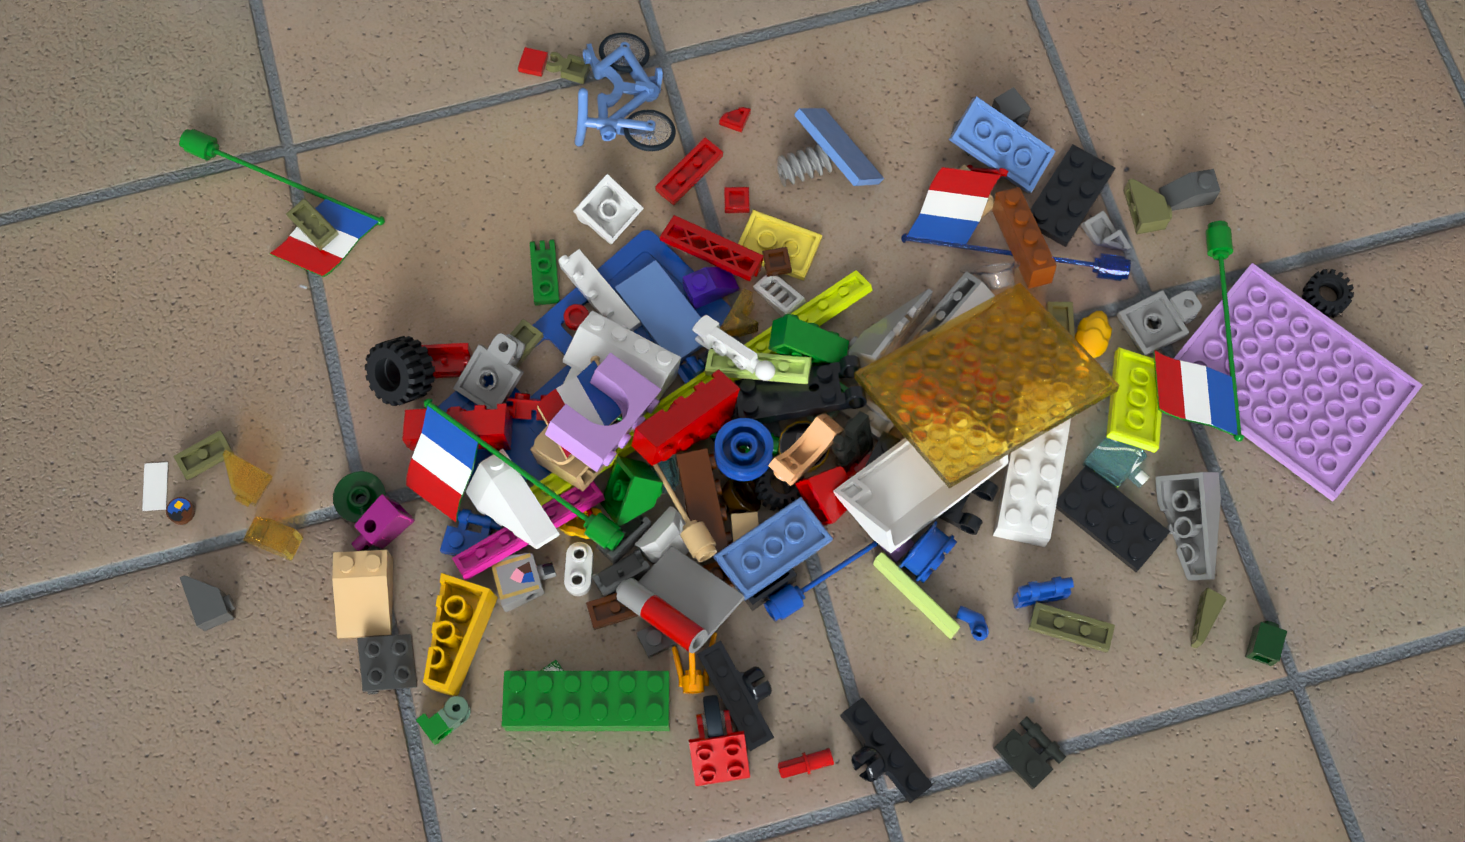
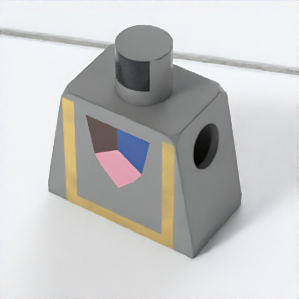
M533 553L509 555L491 566L501 605L505 612L542 596L545 593L542 581L556 577L553 562L550 561L537 565Z

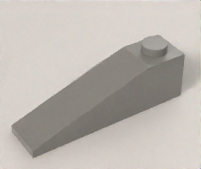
M927 289L864 330L859 338L853 337L848 345V355H855L860 359L861 369L870 376L874 375L928 305L933 291Z

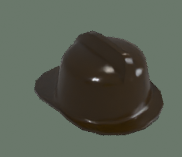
M757 478L750 481L728 479L722 488V497L727 505L728 514L745 513L747 511L757 512L760 509L761 500L757 499L759 493H755Z

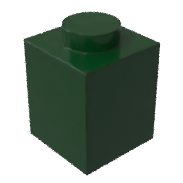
M1272 621L1258 623L1252 629L1245 657L1273 666L1280 661L1287 630L1279 628L1280 625Z

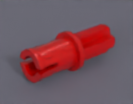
M830 748L807 755L803 752L800 757L779 762L778 771L781 778L805 772L811 774L810 771L834 765Z

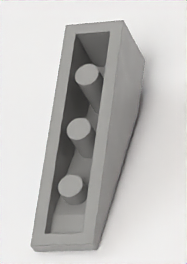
M966 271L900 349L918 362L977 319L996 296L981 280Z

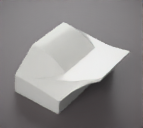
M670 506L635 545L652 563H656L671 546L686 555L689 550L680 536L683 531L682 527L686 523L677 509Z

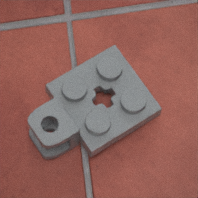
M1162 290L1120 311L1117 317L1140 354L1148 356L1154 350L1158 351L1188 336L1189 331L1185 325L1196 318L1202 308V304L1193 291H1184L1172 297L1169 301ZM1148 319H1151L1153 322H1159L1157 329L1147 326L1149 323Z
M503 333L498 334L488 348L479 344L453 389L477 405H486L487 409H497V404L507 402V398L510 397L524 373L514 365H517L522 357L525 344L513 335H505ZM492 374L494 383L486 387V381L483 378L485 375L490 376Z

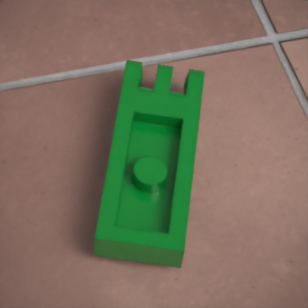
M555 239L549 240L550 249H546L545 240H540V250H536L535 241H530L534 304L536 306L559 303Z

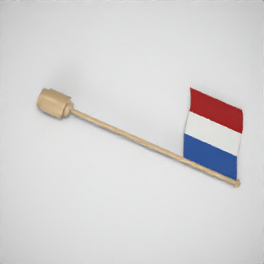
M592 356L590 359L591 364L578 376L551 391L538 404L537 408L547 426H549L550 421L565 404L589 421L603 426L611 425L622 414L619 406L612 398L590 383L596 368L600 365L599 356ZM558 444L567 460L571 453ZM658 463L653 465L686 523L682 527L683 531L680 536L690 554L698 562L711 558L717 553L716 543L703 521L697 522V520L690 521Z

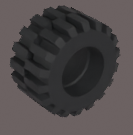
M401 336L378 343L369 350L370 354L365 359L367 361V364H365V370L367 371V375H365L366 380H369L371 391L374 390L375 396L378 399L382 398L383 403L390 404L391 406H400L427 395V392L431 391V383L435 381L433 376L435 366H432L431 361L433 359L432 356L428 355V349L425 346L422 347L419 340H414L410 336Z

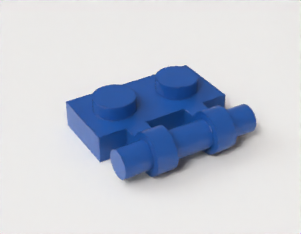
M463 508L462 511L459 510L458 528L447 525L440 551L444 554L456 556L489 537L492 529L501 530L503 525L500 526L486 514L485 516L474 514L472 510ZM469 523L482 526L481 533L469 531Z
M1059 576L1051 578V581L1040 583L1031 581L1027 585L1018 586V592L1012 598L1014 608L1032 606L1036 602L1043 604L1066 600L1071 595L1070 588L1074 587L1072 577L1062 579Z

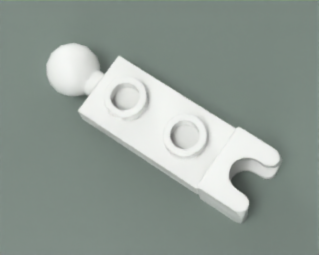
M704 315L694 325L692 330L698 334L695 340L708 350L713 348L722 357L727 356L739 369H746L752 374L755 372L756 376L762 381H768L773 378L775 366L767 360L759 361L757 353L722 331L717 321L708 315Z

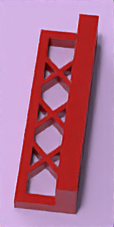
M673 215L660 235V241L747 281H751L753 276L757 277L761 271L764 255L676 215Z

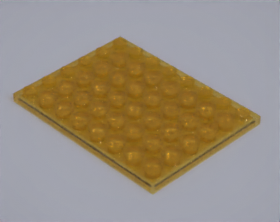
M1021 283L870 363L854 374V379L865 389L866 393L948 488L955 486L1114 394L1119 388V384Z

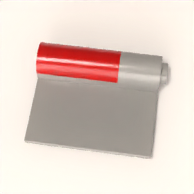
M673 546L665 552L639 582L634 578L623 580L616 590L619 602L689 653L698 651L745 599L744 595Z

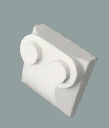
M607 174L578 204L573 212L581 223L590 226L611 245L644 208Z

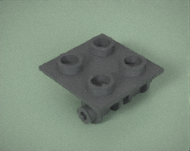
M411 634L357 638L362 692H368L369 695L379 693V690L417 687Z

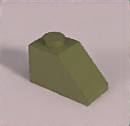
M1129 179L1123 191L1136 235L1166 229L1172 219V209L1170 205H1167L1165 197L1139 181Z

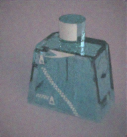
M1107 437L1087 456L1082 464L1090 467L1115 487H1120L1129 479L1140 489L1150 478L1139 467L1147 458V454L1142 448Z

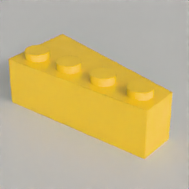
M441 573V587L436 600L437 611L435 622L432 624L431 633L433 635L431 647L428 649L423 683L434 691L453 697L458 696L498 597L489 588Z

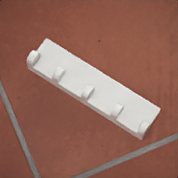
M580 249L569 257L563 255L559 259L560 268L600 315L632 332L641 326L639 319Z

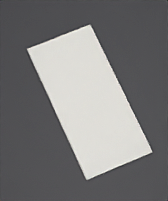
M168 462L144 464L142 511L166 510Z

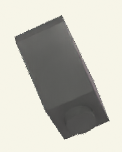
M1214 169L1188 173L1159 188V194L1165 197L1166 203L1170 205L1172 211L1211 205L1220 193Z
M185 575L180 577L197 627L207 631L235 619L232 610L236 609L230 594L226 595L219 588Z

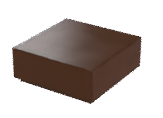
M787 247L762 251L767 277L792 273Z

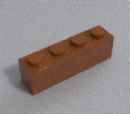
M1020 187L996 192L992 212L1028 289L1052 283L1057 264Z

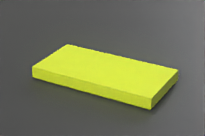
M1118 347L1114 354L1106 437L1156 452L1159 449L1162 412L1158 410L1154 358Z

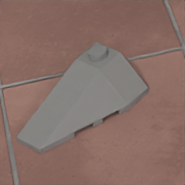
M1198 472L1155 477L1157 503L1160 511H1164L1169 524L1167 529L1171 531L1169 534H1173L1178 547L1176 552L1187 580L1215 579L1221 504L1219 472Z

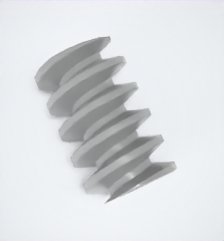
M819 144L815 145L814 150L811 147H806L805 153L802 150H797L796 157L791 152L787 154V160L783 155L777 158V170L784 187H786V179L795 184V176H798L801 181H804L805 173L811 179L814 178V170H817L820 176L823 175V167H826L829 173L832 172L829 156Z

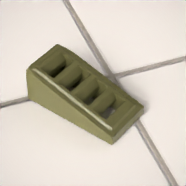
M1206 588L1201 593L1191 640V647L1195 649L1204 643L1226 602V597L1210 588Z

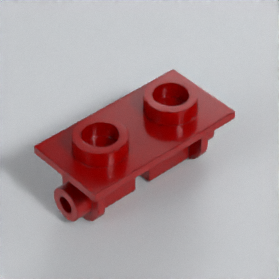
M515 393V397L507 398V401L513 402V406H508L510 415L513 416V419L531 420L532 410H537L536 420L544 421L537 406L547 395H541L540 399L530 398L529 393Z

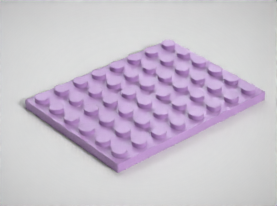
M1252 263L1227 293L1241 434L1333 502L1423 385ZM1223 300L1215 307L1174 359L1207 366L1230 376Z

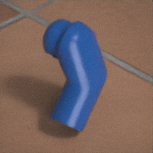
M960 606L956 618L969 624L971 634L975 640L982 641L987 638L989 629L984 616Z

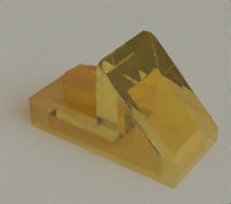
M743 288L721 325L720 329L728 335L741 337L758 332L759 323L748 317L755 305L752 291Z

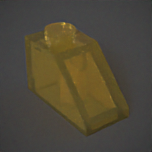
M225 450L223 460L232 494L236 496L234 500L246 507H249L250 504L256 507L270 485L273 476Z
M255 517L243 541L292 561L303 537L296 529L272 519Z

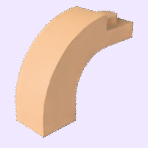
M823 413L815 418L802 436L788 450L776 456L768 466L773 470L774 475L778 479L786 481L791 486L814 466L832 446L834 437L841 435L844 429L829 415Z

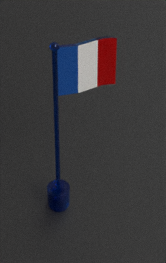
M942 167L930 185L918 218L909 233L902 235V242L911 241L1013 256L1010 250L967 244L980 222L990 192L1002 175ZM1100 253L1099 258L1094 257L1093 262L1053 257L1055 262L1092 267V272L1096 273V278L1128 280L1131 260L1125 259V256Z

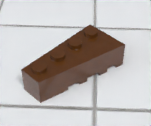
M707 448L677 454L675 460L677 467H679V477L685 496L687 515L690 521L697 520V522L703 521L716 543L715 548L718 553L733 542L730 531L725 532L723 522L728 520L725 506H720L718 501V495H722L719 479L714 480L712 470L716 469L714 454H708Z

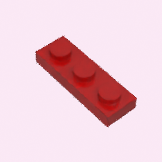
M705 137L655 186L656 192L674 206L723 157V151Z

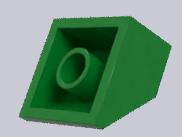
M617 456L603 494L605 500L600 502V504L617 525L622 526L655 506L657 498L662 494L663 482L646 462Z

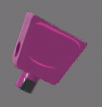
M382 494L355 523V528L361 534L351 544L357 551H367L372 545L383 549L409 527L415 519L399 502Z

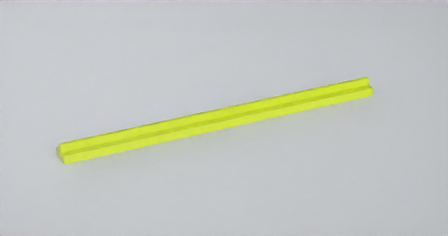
M855 270L791 314L797 315L802 321L821 326L873 291L872 285ZM772 326L744 344L755 353L779 354L768 349ZM705 371L660 400L652 414L647 412L643 417L647 420L661 409L667 412L675 399L680 396L688 397L695 391V385L701 381L705 384L713 379L712 376H707ZM728 377V378H729L732 382H734V383H735L734 380H740V379H741V378H730V377ZM633 430L629 433L631 438L623 449L618 447L615 450L617 453L616 457L600 473L614 465L617 456L626 457L635 451L631 446L634 436ZM554 473L540 481L559 496L574 487ZM533 485L530 487L541 506L554 499L538 486Z

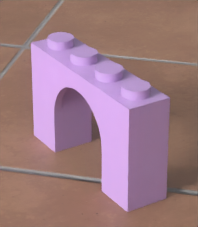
M612 353L596 368L590 383L617 403L622 413V421L609 426L598 425L565 404L550 421L545 433L546 436L596 472L603 465L608 467L617 455L614 451L618 447L621 449L625 447L631 438L629 433L646 420L643 416L647 412L650 414L654 412L660 403L657 398L662 390Z

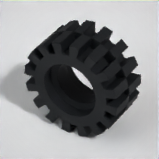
M1323 269L1321 272H1316L1303 288L1302 299H1307L1306 302L1330 318L1332 315L1334 318L1341 314L1352 302L1351 299L1354 297V292L1351 291L1354 287L1353 284L1347 285L1350 281L1348 277L1345 279L1341 278L1344 273L1339 272L1336 275V270L1331 269L1329 272H1327V269ZM1322 286L1331 288L1337 295L1336 300H1325L1320 295L1319 288Z
M769 467L763 475L757 478L755 493H759L757 496L759 501L765 500L762 504L764 507L770 504V510L775 511L776 507H778L780 511L802 496L795 483L791 486L788 484L789 492L786 494L776 492L771 487V480L777 477ZM804 475L798 481L805 479Z

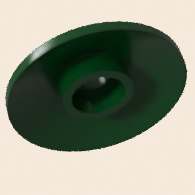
M365 471L353 472L343 477L336 485L333 493V504L342 518L356 523L382 494L386 496V490L381 480L374 474ZM360 496L366 497L363 503H357V500Z

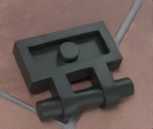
M861 411L847 422L844 429V438L841 435H837L833 439L832 449L836 455V467L842 466L845 472L850 470V466L854 462L859 464L874 446L869 415Z
M1026 716L1019 724L1027 732L1021 736L1013 729L993 749L1033 790L1053 771V768L1046 760L1051 756L1060 764L1066 756L1059 749L1061 746L1055 740L1052 742L1041 731L1042 727L1037 722L1034 724ZM1032 738L1044 748L1040 755L1028 744Z

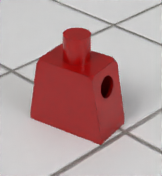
M838 466L795 483L802 498L823 526L835 523L847 511L846 507L834 495L833 490L857 473L855 470L851 469L845 472L842 466Z

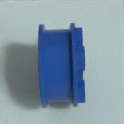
M738 418L729 421L721 427L715 439L714 458L718 468L724 475L737 481H750L760 477L767 471L768 465L772 461L774 447L772 436L769 430L756 420ZM739 446H747L750 448V451L748 453H741L737 448Z
M936 521L916 541L898 566L899 568L906 567L916 575L915 581L917 582L921 581L924 583L933 572L930 568L936 570L944 561L945 554L943 552L948 554L957 543L953 539L954 535L948 537L936 527L938 523Z

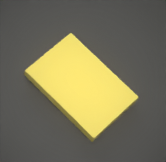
M753 210L738 244L759 254H762L764 250L787 247L792 273L787 275L804 281L822 240V235Z

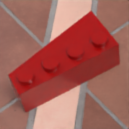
M719 369L712 374L713 379L706 384L701 381L695 385V391L686 398L680 396L675 399L667 412L661 409L635 428L631 446L651 466L660 461L668 460L672 455L681 450H687L692 444L700 440H706L711 434L719 431L723 425L732 420L740 388Z
M506 403L497 404V409H487L486 405H475L472 411H467L460 406L447 409L446 413L496 450H511L513 420ZM427 408L405 410L402 440L410 450L415 451L422 433ZM480 444L478 445V449H485V450H487V449L484 448L482 445H480Z

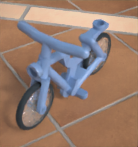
M630 33L611 34L599 46L601 61L596 58L592 44H587L586 49H583L584 63L591 65L595 79L601 80L607 77L613 83L614 89L608 95L604 93L598 94V118L588 117V91L585 88L579 89L575 145L580 147L584 144L587 127L600 130L602 140L611 141L618 134L625 135L628 142L640 150L653 152L667 148L674 141L676 135L675 125L668 116L655 110H640L624 119L645 101L652 102L656 100L661 92L662 68H656L655 76L650 77L647 76L642 68L648 62L650 56L649 48L645 41ZM616 71L629 72L636 84L623 82L621 76ZM623 93L634 95L631 101L608 118V108L613 107L621 99Z

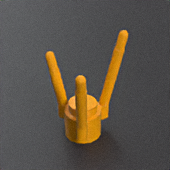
M716 632L711 636L709 647L716 642ZM673 646L672 653L678 674L679 687H683V693L685 694L704 693V686H709V675L705 668L703 675H701V670H695V653H689V670H685L684 676L677 647Z

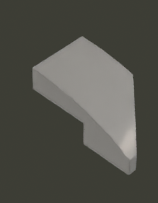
M1104 211L1081 224L1089 239L1096 246L1124 251L1131 248L1122 231H1116Z

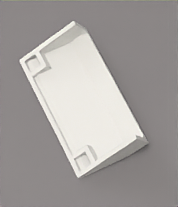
M957 408L941 422L927 421L833 490L834 495L870 537L889 553H892L1009 463L1006 441Z

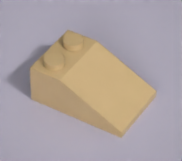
M388 550L333 552L332 580L337 638L392 635L393 557Z

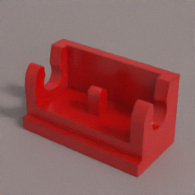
M468 343L421 345L422 347L425 346L428 349V355L432 356L433 361L431 362L432 366H435V372H433L435 379L460 377L472 357V351Z

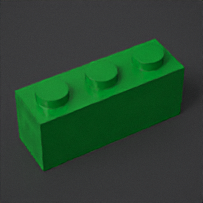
M785 314L783 317L773 320L768 349L781 355L811 357V367L839 362L841 358L847 356L849 340L840 337L837 332L821 329L818 324L802 321L797 315Z

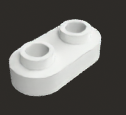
M584 542L573 543L566 552L564 584L567 591L574 596L585 595L592 586L594 556L591 547ZM578 551L584 552V556L580 559L575 557V553ZM576 577H581L582 582L578 585H575L573 583V579Z

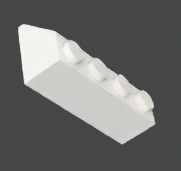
M591 311L578 327L563 358V363L582 372L591 364L590 359L592 356H599L601 364L612 353L662 389L657 398L658 400H660L677 377L681 361L680 356L594 311Z

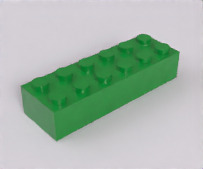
M504 671L502 727L505 731H670V672Z

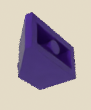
M704 267L682 277L683 289L694 309H698L740 290L733 274L719 267Z

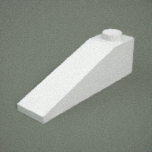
M502 449V450L499 451V452L502 453L504 456H506L508 459H510V458L508 457V455L506 454V452L504 451V449ZM494 454L480 462L465 491L480 513L488 515L500 526H505L515 536L535 549L540 548L560 535L520 473Z

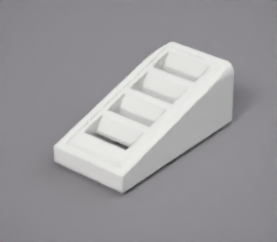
M765 275L753 286L754 290L782 317L785 314H791L806 304L805 298L778 275L770 277ZM773 282L776 283V284H775L772 288H770L768 291L765 290V289H766L768 286H770ZM780 289H782L780 293L773 297L774 294H776ZM787 296H789V298L785 302L781 303Z

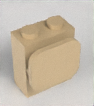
M546 426L536 437L534 446L530 449L539 465L583 492L605 468V465L596 472L572 454L566 460L558 444L545 435L548 428Z

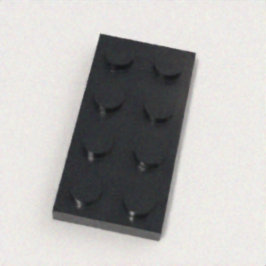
M1072 144L1030 209L1041 233L1067 247L1114 173L1115 167Z
M1087 465L1057 499V510L1136 573L1171 532Z

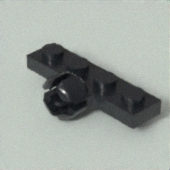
M721 641L699 652L697 655L727 710L729 709L730 716L737 729L744 731L748 749L752 751L773 739L774 736L757 705L761 700L770 696L772 692L771 685L767 680L756 687L752 686V684L765 677L762 669L754 666L745 672H739Z
M863 697L840 715L862 744V748L853 754L851 762L855 771L864 764L868 766L859 775L863 780L873 782L881 775H886L909 803H912L933 786Z

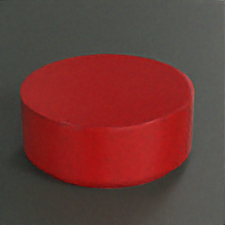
M570 305L564 312L566 326L571 330L577 331L580 324L589 315V312L583 305Z

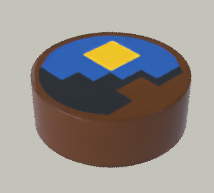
M177 497L168 503L166 515L173 523L184 525L193 519L195 507L188 499Z

